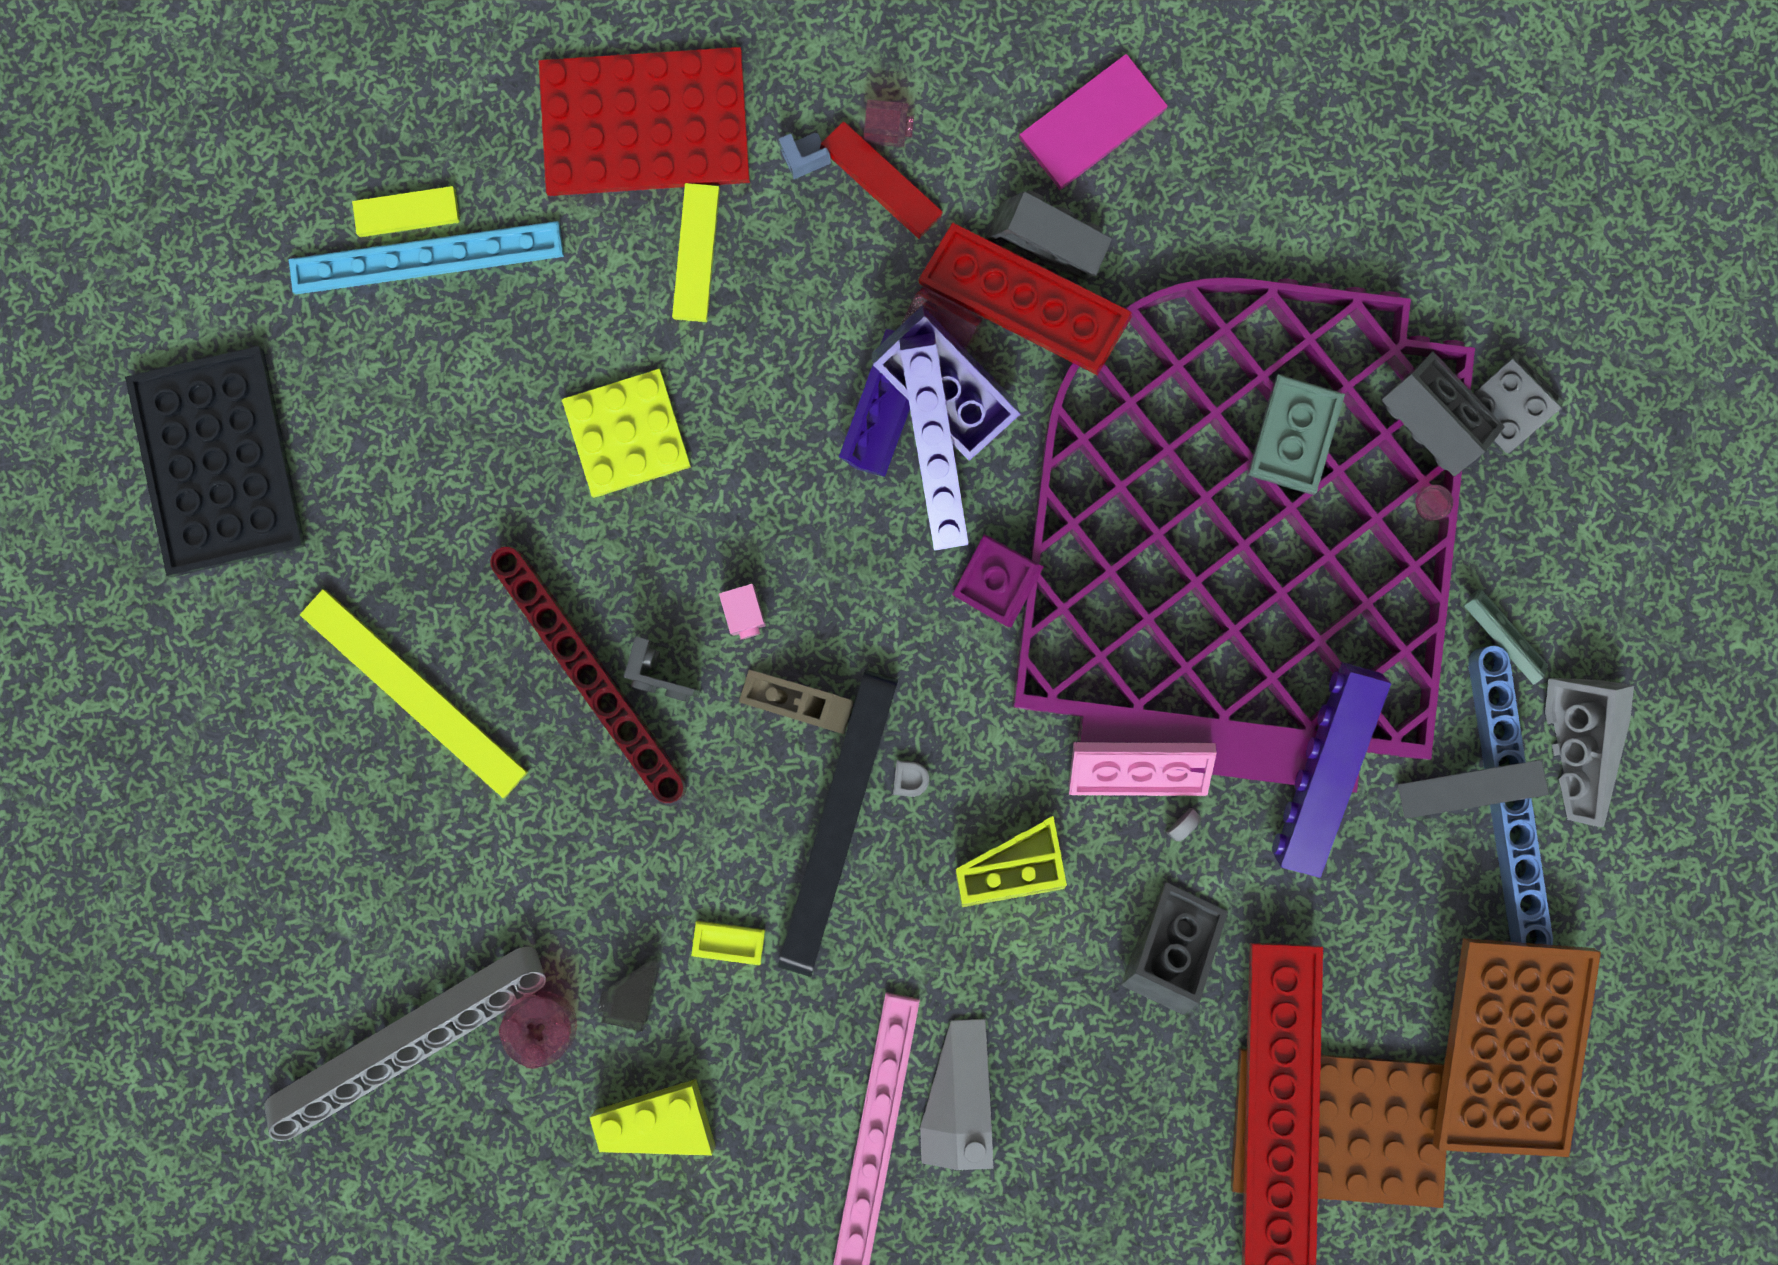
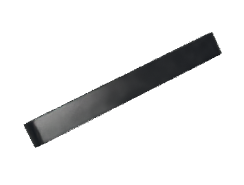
M868 670L864 672L781 952L778 968L808 977L812 976L898 679Z

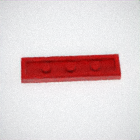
M844 121L821 142L820 149L827 148L830 158L918 239L941 218L943 212Z

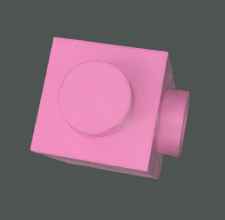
M749 584L719 593L730 634L733 636L739 634L740 639L759 635V628L765 627L766 623L755 586Z

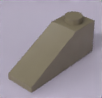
M753 670L748 671L739 700L740 703L841 734L845 732L854 703L852 700Z

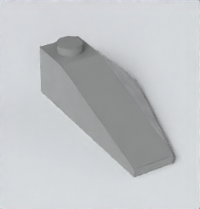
M1548 679L1545 715L1547 724L1554 723L1558 742L1552 744L1554 756H1561L1564 774L1559 778L1567 820L1597 827H1604L1631 719L1633 685L1590 679Z
M986 1019L950 1020L920 1126L922 1164L954 1170L993 1169Z

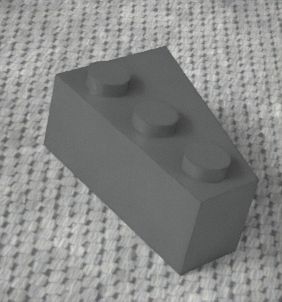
M1024 191L1000 203L985 239L995 242L996 238L999 237L1016 244L1014 251L1024 255L1025 251L1028 250L1045 259L1044 264L1083 280L1097 276L1112 238L1102 233L1103 229L1090 222L1082 223L1073 218L1074 214L1070 210L1063 207H1053L1045 203V198L1033 191Z

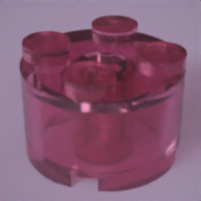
M539 991L523 997L507 1010L499 1027V1036L503 1048L511 1059L526 1068L535 1069L550 1065L572 1046L577 1031L576 1013L572 1005L563 996L556 993ZM542 1023L545 1029L537 1035L533 1029H535L536 1025Z

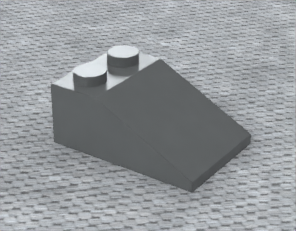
M1165 882L1131 953L1121 986L1182 1015L1200 1004L1228 911Z

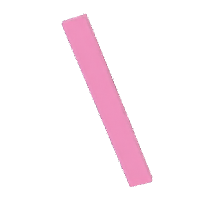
M885 993L833 1265H869L919 1008L920 999Z

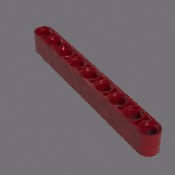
M501 547L497 549L490 559L493 572L654 797L663 803H673L681 800L687 790V783L530 562L520 551L514 548ZM509 555H514L517 560L515 569L511 572H504L502 568L503 560ZM528 583H534L537 587V593L531 600H525L522 596V589ZM553 610L557 615L556 624L551 628H545L542 624V616L545 612ZM573 638L577 643L576 652L566 657L562 652L561 646L566 639ZM592 665L596 668L597 678L592 684L586 685L581 678V674L585 667ZM612 693L617 698V707L614 711L607 713L603 710L601 701L606 694ZM628 721L635 723L638 728L637 736L631 741L625 740L621 734L622 726ZM648 749L655 751L658 756L657 765L652 769L645 768L641 762L642 754ZM671 777L677 781L678 791L673 797L664 795L661 790V784L665 778Z

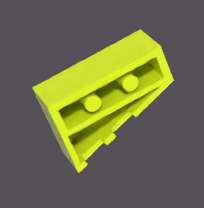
M1052 816L1035 827L1022 832L1013 839L956 869V878L962 907L1065 889L1067 883L1054 817Z
M696 1079L596 1109L589 1117L599 1152L712 1155L716 1147Z

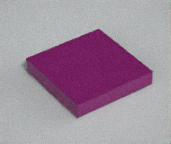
M984 534L952 595L1006 627L1011 628L1044 566Z

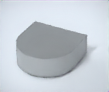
M897 760L893 795L909 797L921 795L929 785V774L925 767L916 762Z
M1189 808L1166 833L1174 841L1180 842L1199 825L1201 816L1193 808Z

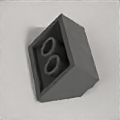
M1434 352L1430 353L1382 399L1386 404L1388 412L1394 418L1400 419L1410 430L1414 440L1421 445H1425L1434 455L1437 464L1444 470H1448L1454 477L1484 454L1505 428Z

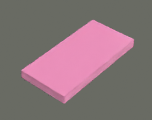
M1074 742L1069 776V795L1206 796L1208 795L1217 754L1216 744ZM1190 768H1205V774L1191 772Z

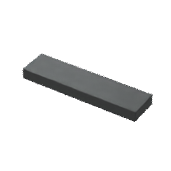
M1542 759L1398 784L1405 819L1549 795Z

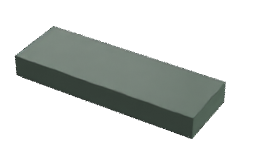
M1478 589L1471 594L1464 607L1493 640L1508 653L1509 658L1533 685L1542 680L1548 668V664L1482 589Z

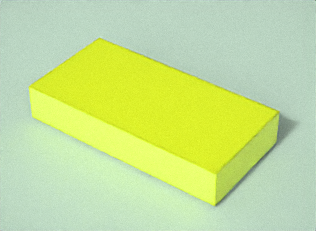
M697 920L691 956L761 965L765 929Z

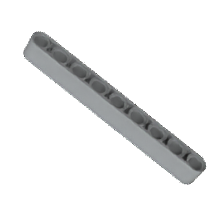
M520 947L270 1096L264 1103L269 1136L276 1141H285L296 1137L539 991L545 985L546 977L537 951L532 947Z

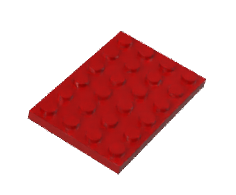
M741 47L539 60L545 185L548 196L685 187V183L700 185L750 183Z

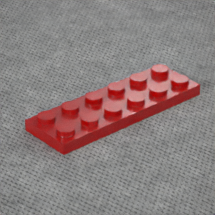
M953 222L918 279L921 286L1097 376L1132 318L1131 311Z

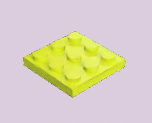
M660 369L562 399L593 498L691 467Z

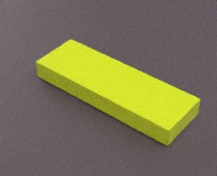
M453 186L352 201L356 234L359 237L460 222L456 189Z

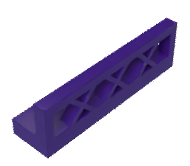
M886 329L881 344L895 331ZM873 365L839 458L858 470L885 477L907 419L910 405L909 400ZM857 442H858L857 449H856L855 454H854V456H853V453H854L856 444H857Z

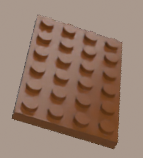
M1463 938L1433 1138L1434 1147L1442 1151L1569 1157L1600 962V951L1588 947Z
M1240 1048L1231 1191L1236 1193H1244L1247 1049ZM1321 1055L1318 1199L1443 1208L1446 1151L1438 1150L1434 1147L1433 1138L1444 1064Z

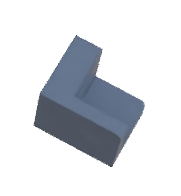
M817 133L794 141L791 134L779 138L780 150L793 179L831 164L828 149H820L822 141Z

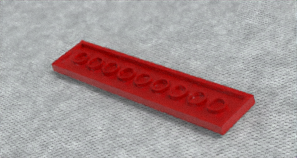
M1250 943L1242 1265H1316L1323 947L1320 945Z

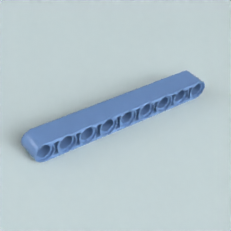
M1499 646L1478 648L1471 653L1468 665L1484 769L1499 767V761L1503 756L1508 758L1510 765L1526 762L1508 653ZM1487 653L1494 659V667L1491 671L1487 670L1483 665V658ZM1492 687L1500 695L1496 705H1493L1488 698V693ZM1497 722H1500L1505 729V734L1500 740L1495 737L1493 732ZM1532 799L1515 800L1514 806L1510 809L1505 805V802L1491 804L1490 809L1511 942L1526 943L1527 934L1534 930L1537 935L1535 944L1553 945ZM1517 825L1521 836L1516 843H1513L1510 839L1511 828ZM1520 860H1523L1526 865V871L1522 877L1518 878L1515 873V866ZM1528 895L1531 899V907L1528 911L1523 912L1520 902L1524 896Z

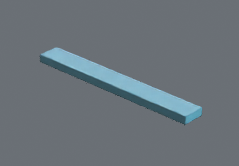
M554 221L289 259L293 293L303 294L564 257L560 223Z

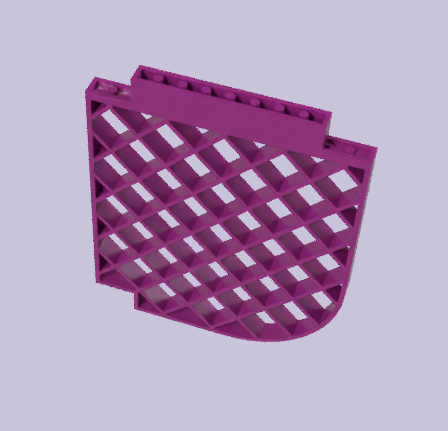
M1227 277L1200 279L1156 291L1125 308L1132 312L1130 324L1167 370L1131 397L1104 364L1097 377L1120 404V407L1085 434L1082 433L1062 407L1066 391L1080 366L1072 363L1056 394L1044 440L1030 559L1039 564L1040 555L1070 532L1102 574L1064 604L1041 574L1039 575L1024 605L1012 708L1079 716L1077 742L1215 743L1217 754L1212 775L1295 785L1297 773L1300 769L1305 770L1308 759L1306 757V749L1310 738L1316 736L1317 731H1315V727L1318 725L1319 711L1308 718L1277 678L1313 650H1315L1332 673L1338 672L1342 662L1325 641L1361 613L1392 652L1371 670L1383 674L1397 662H1400L1421 688L1420 708L1395 728L1380 713L1376 729L1383 736V739L1371 738L1366 753L1431 760L1462 471L1454 477L1448 470H1445L1442 498L1436 490H1427L1434 489L1429 482L1444 471V469L1437 464L1423 475L1391 435L1404 423L1398 419L1385 428L1353 387L1385 362L1389 364L1402 380L1414 369L1403 354L1427 357L1430 353L1434 352L1441 359L1457 360L1455 375L1471 391L1475 348L1465 347L1464 342L1457 340H1446L1441 344L1430 342V338L1425 336H1411L1407 339L1411 299L1401 298L1400 293L1384 291L1380 292L1379 295L1366 293V289L1359 287H1349L1345 291L1332 289V285L1327 283H1314L1312 286L1298 285V281L1294 279H1279L1278 282ZM1224 292L1262 297L1226 324L1202 294ZM1185 297L1213 332V335L1181 360H1178L1141 312L1169 300ZM1283 299L1345 306V309L1313 334H1310ZM1266 305L1297 343V346L1263 371L1232 330ZM1367 309L1394 312L1392 339ZM1348 315L1381 354L1378 360L1349 382L1316 342V340ZM1220 341L1251 382L1216 408L1185 367ZM1302 351L1333 390L1345 394L1343 402L1373 438L1340 465L1337 464L1328 452L1323 469L1326 476L1320 480L1317 492L1332 481L1363 520L1362 524L1330 549L1327 548L1296 509L1313 496L1312 494L1304 492L1291 502L1277 484L1254 478L1280 512L1245 539L1242 538L1211 498L1243 472L1248 471L1253 453L1222 416V413L1256 387L1265 399L1269 401L1273 382L1269 377ZM1173 377L1204 415V418L1169 445L1137 404ZM1127 413L1158 454L1121 482L1090 443V440ZM1058 422L1073 440V443L1052 459ZM1210 423L1243 465L1206 492L1174 451ZM1378 445L1410 486L1376 512L1344 471ZM1080 449L1111 490L1073 519L1049 488L1050 472ZM1164 460L1196 501L1162 528L1158 529L1128 491L1127 487L1160 461ZM1414 493H1417L1438 519L1439 530L1438 540L1413 559L1382 518ZM1117 496L1149 538L1111 567L1079 524ZM1048 504L1064 527L1042 543L1046 506ZM1198 507H1201L1233 548L1196 576L1165 538L1164 534ZM1285 518L1317 559L1281 586L1249 545ZM1370 529L1401 569L1366 596L1335 558V555ZM1154 543L1186 585L1148 614L1116 571ZM1238 554L1269 592L1270 596L1233 624L1201 582ZM1436 555L1432 583L1420 566ZM1323 565L1354 606L1318 633L1287 593ZM1408 577L1430 604L1429 624L1403 643L1374 607L1373 603ZM1107 579L1139 622L1100 651L1068 609ZM1036 588H1038L1055 611L1032 628ZM1192 591L1224 632L1185 661L1155 623L1154 619L1188 592ZM1276 602L1307 640V643L1271 671L1239 630ZM1060 616L1092 658L1052 688L1028 658L1030 638ZM1145 627L1176 669L1137 698L1106 659V656ZM1230 639L1261 679L1226 707L1222 708L1192 670V667L1226 640ZM1427 640L1423 668L1411 651ZM1098 664L1128 702L1129 708L1057 699V695ZM1026 671L1044 692L1045 697L1024 695ZM1180 676H1183L1214 715V718L1144 710L1143 705ZM1268 687L1298 725V729L1231 721L1229 716ZM1417 726L1416 744L1401 742V738ZM1190 768L1191 772L1205 774V768ZM1359 774L1352 790L1354 793H1357Z

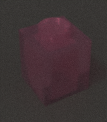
M867 99L864 140L868 144L905 147V137H912L914 116H908V104Z

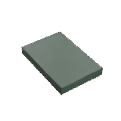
M1278 374L1274 380L1247 475L1315 495L1345 394Z

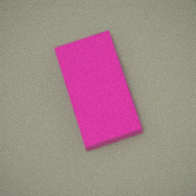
M1125 54L1019 134V139L1058 189L1061 190L1166 111L1168 105L1129 56Z

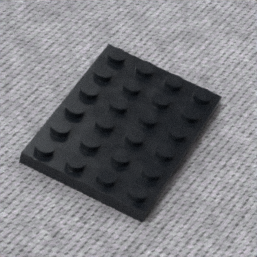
M256 346L125 376L166 576H180L306 547L266 357L262 347Z

